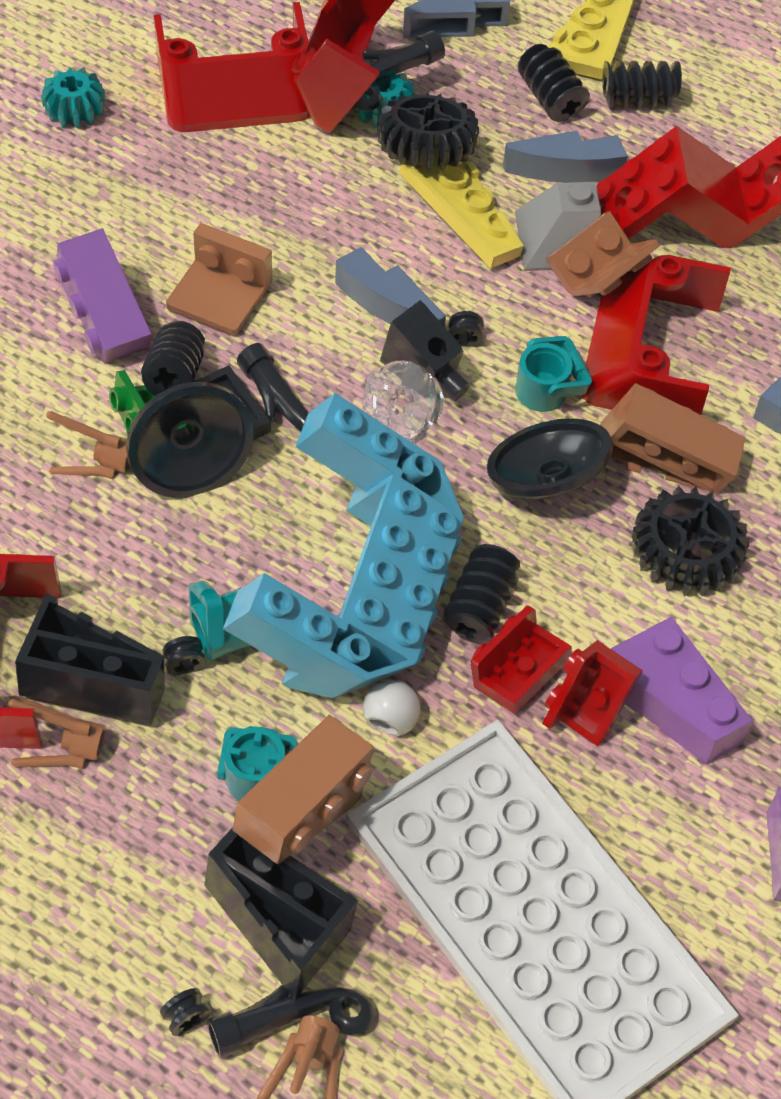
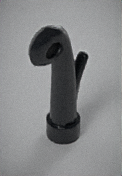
M429 31L405 45L388 49L364 50L362 53L363 58L377 60L371 63L370 66L380 72L376 80L364 93L370 96V98L361 96L353 107L366 112L375 110L380 106L382 96L373 85L374 83L421 64L430 65L443 59L445 56V46L439 34L435 31Z
M254 343L247 346L238 355L237 365L247 378L252 379L256 384L264 403L265 414L273 422L277 408L299 431H302L308 412L276 369L274 358L262 343Z
M281 985L270 995L244 1010L234 1014L229 1011L207 1019V1026L215 1051L220 1059L242 1051L243 1046L301 1021L304 1016H315L328 1010L331 1022L339 1027L341 1033L349 1035L360 1034L366 1031L373 1023L375 1016L374 1007L368 997L354 989L331 987L300 993L296 1000L289 996L290 994L284 986ZM345 1007L352 1008L357 1011L358 1016L353 1018L345 1017L342 1011Z

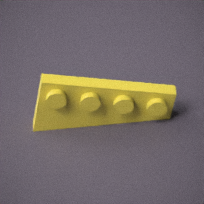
M585 0L581 7L577 6L571 13L570 20L564 28L560 27L553 35V41L548 48L555 47L559 49L563 58L568 61L570 68H573L576 74L602 80L604 62L608 61L612 68L635 0Z
M459 162L457 167L447 165L445 170L438 167H431L428 170L426 167L420 166L414 169V166L411 164L401 165L399 171L401 176L490 269L521 256L524 245L504 212L496 209L493 204L495 197L489 187L484 188L478 179L479 170L474 162Z

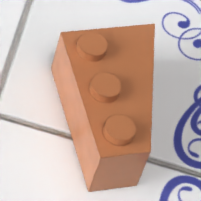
M636 383L600 423L611 437L613 452L610 459L628 463L627 470L640 473L641 467L667 473L665 478L667 481L690 487L697 486L698 489L709 492L713 490V493L717 494L737 477L746 437Z
M329 714L237 803L233 831L276 864H280L293 853H299L310 839L360 800L364 786L373 772V769L369 766L374 746Z

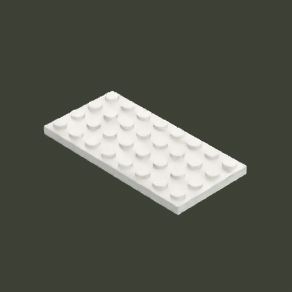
M498 719L346 814L348 826L552 1099H630L734 1023L739 1016Z

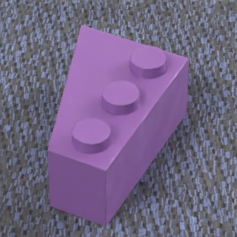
M101 228L57 243V259L53 260L54 271L68 296L76 319L80 318L86 329L84 335L93 355L99 353L105 364L149 348L151 332L104 229Z
M672 616L610 648L643 670L625 705L660 727V731L702 762L707 764L743 744L753 720Z

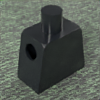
M421 300L391 322L379 361L425 399L440 388L450 399L457 401L467 392L471 385L457 371L464 352L462 346Z

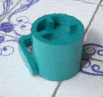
M543 337L528 341L527 348L520 357L515 385L516 396L522 405L530 410L547 412L559 408L565 402L567 396L583 395L587 392L592 379L580 352L569 337ZM571 373L577 381L570 382Z
M206 581L189 583L190 624L193 626L196 636L201 639L203 651L207 659L211 661L251 646L223 629L236 594L241 588L219 595Z
M263 727L229 728L224 734L217 779H225L230 794L240 801L285 757V747L290 748L289 752H291L298 745L297 740L293 736L277 734L278 730Z

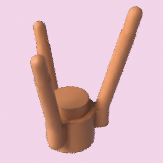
M53 411L46 413L48 419L97 440L93 460L100 462V466L51 467L49 469L50 474L102 476L113 479L116 471L127 472L129 467L126 465V462H128L126 452L127 438L106 434Z
M16 695L10 697L8 702L10 708H34L36 718L64 727L61 749L69 750V755L14 758L11 761L12 766H72L83 769L86 759L98 760L100 754L98 747L103 744L106 725L77 719Z
M304 1016L301 1019L297 1033H290L286 1048L259 1092L257 1099L270 1098L293 1057L298 1065L290 1086L291 1093H299L308 1069L320 1070L323 1068L324 1063H326L325 1099H336L338 1067L344 1050L336 1045L340 1033L339 1027L322 1017Z

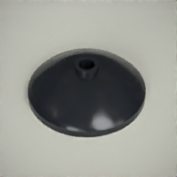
M208 382L180 384L156 395L136 415L127 436L126 452L128 462L136 478L146 488L159 495L172 498H188L208 492L228 482L245 463L253 443V423L243 402L229 389ZM186 424L183 428L177 429L181 425Z
M584 419L550 420L524 428L502 441L488 458L487 472L492 485L510 496L521 499L556 498L569 494L596 478L608 464L612 456L613 445L608 431L595 422Z

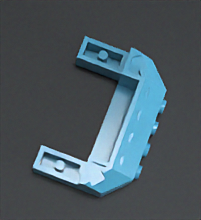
M337 393L332 394L308 413L295 447L355 484L346 511L371 526L341 612L336 616L266 573H263L238 590L223 627L225 631L287 666L288 669L282 682L284 686L330 698H335L384 681L409 667L416 666L422 659L426 648L423 641L427 629L437 616L438 608L435 605L440 591L449 579L450 573L447 568L451 556L460 545L461 536L459 532L464 519L440 460Z

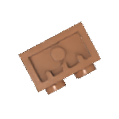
M606 212L545 259L568 293L573 297L586 295L589 298L599 292L602 295H606L619 287L623 282L620 277L630 269L632 272H635L647 265L653 259L650 254L660 244L656 239L631 244L611 212Z
M200 223L193 233L195 260L166 300V308L228 334L237 335L272 283V250Z

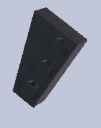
M46 592L15 660L19 695L152 725L165 691L164 656L117 630L112 634L95 625L93 617L82 611L78 615L58 605V598Z
M233 827L208 854L204 886L291 997L296 1000L351 931L358 900L292 856L287 857L280 864H276L235 833Z

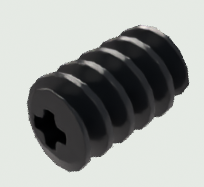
M534 44L520 57L517 70L550 119L555 122L568 120L587 105L590 93L586 87H583L582 81L576 77L573 68H570L568 61L563 58L559 49L555 47L548 48L544 44Z
M608 61L604 62L602 87L603 96L606 98L609 108H613L616 98L621 99L623 108L628 107L631 98H635L637 108H642L645 98H649L652 108L657 107L659 98H664L666 108H671L674 98H677L680 94L682 71L679 61H674L670 68L666 61H660L656 69L652 61H645L642 68H640L637 61H631L627 70L623 61H616L612 69Z
M172 321L158 331L141 369L142 381L152 395L156 396L180 384L194 382L204 356L205 338L197 327L185 321Z
M492 544L478 545L471 551L469 561L465 564L463 573L457 581L456 589L452 592L450 602L445 606L443 613L446 624L460 637L478 644H488L494 638L493 630L499 627V616L506 611L507 605L505 602L511 599L512 588L517 586L519 580L516 571L520 568V560L513 553Z

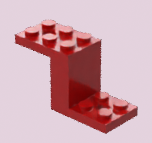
M675 126L596 185L601 215L611 212L627 238L630 239L662 215L669 212L722 248H733L781 215V136L735 167L683 129Z

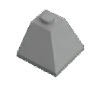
M596 182L556 183L515 211L518 236L524 245L521 253L524 271L552 270L545 258L601 216Z

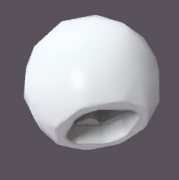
M387 680L378 683L365 696L363 703L364 718L372 728L379 731L384 729L387 734L397 737L411 731L419 721L421 712L419 699L415 691L405 682Z

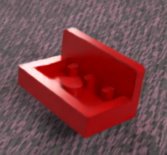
M527 605L517 615L509 617L503 624L501 631L488 644L484 643L477 648L471 659L473 686L516 714L565 665L572 654V646L537 625L536 610Z
M596 640L583 651L579 648L576 649L566 661L563 672L567 676L563 684H558L548 696L545 707L549 711L542 724L551 729L559 721H562L587 740L599 746L611 731L643 670L599 640Z

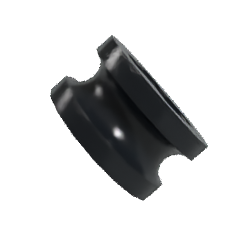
M461 311L449 318V332L461 346L478 347L481 345L484 339V320L478 313Z
M182 636L164 645L162 651L164 658L167 660L165 665L170 675L177 676L201 671L205 667L207 662L205 654L202 653L203 645L201 639L194 636Z
M198 988L185 990L175 995L162 1006L160 1015L163 1020L171 1021L169 1030L173 1036L185 1033L204 1022L210 1016L211 1009L209 1005L200 1003L202 993Z

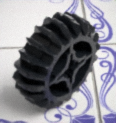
M428 92L425 95L412 93L410 97L400 95L397 100H390L387 106L382 107L377 124L378 142L381 144V150L388 153L390 159H399L401 165L411 164L414 166V169L420 166L426 167L428 170L431 167L445 170L447 165L457 167L459 162L468 161L469 156L474 154L478 143L479 126L478 119L475 117V111L468 109L466 103H456V98L454 97L444 98L441 93L437 96L430 95Z
M679 485L672 495L662 490L657 499L649 498L648 502L645 503L644 509H641L637 514L636 526L633 527L631 534L632 542L634 543L633 557L640 558V571L652 569L650 575L652 583L660 580L662 577L666 578L665 586L667 591L674 587V583L681 584L684 596L690 592L691 586H696V590L701 596L707 592L709 586L718 592L723 587L725 581L731 583L736 578L737 572L743 568L746 561L745 555L749 548V538L746 537L748 532L747 524L739 522L741 518L740 510L728 511V499L720 502L714 500L713 490L706 496L699 494L697 486L690 493H685ZM693 532H696L695 538L691 539L686 547V540L691 538Z

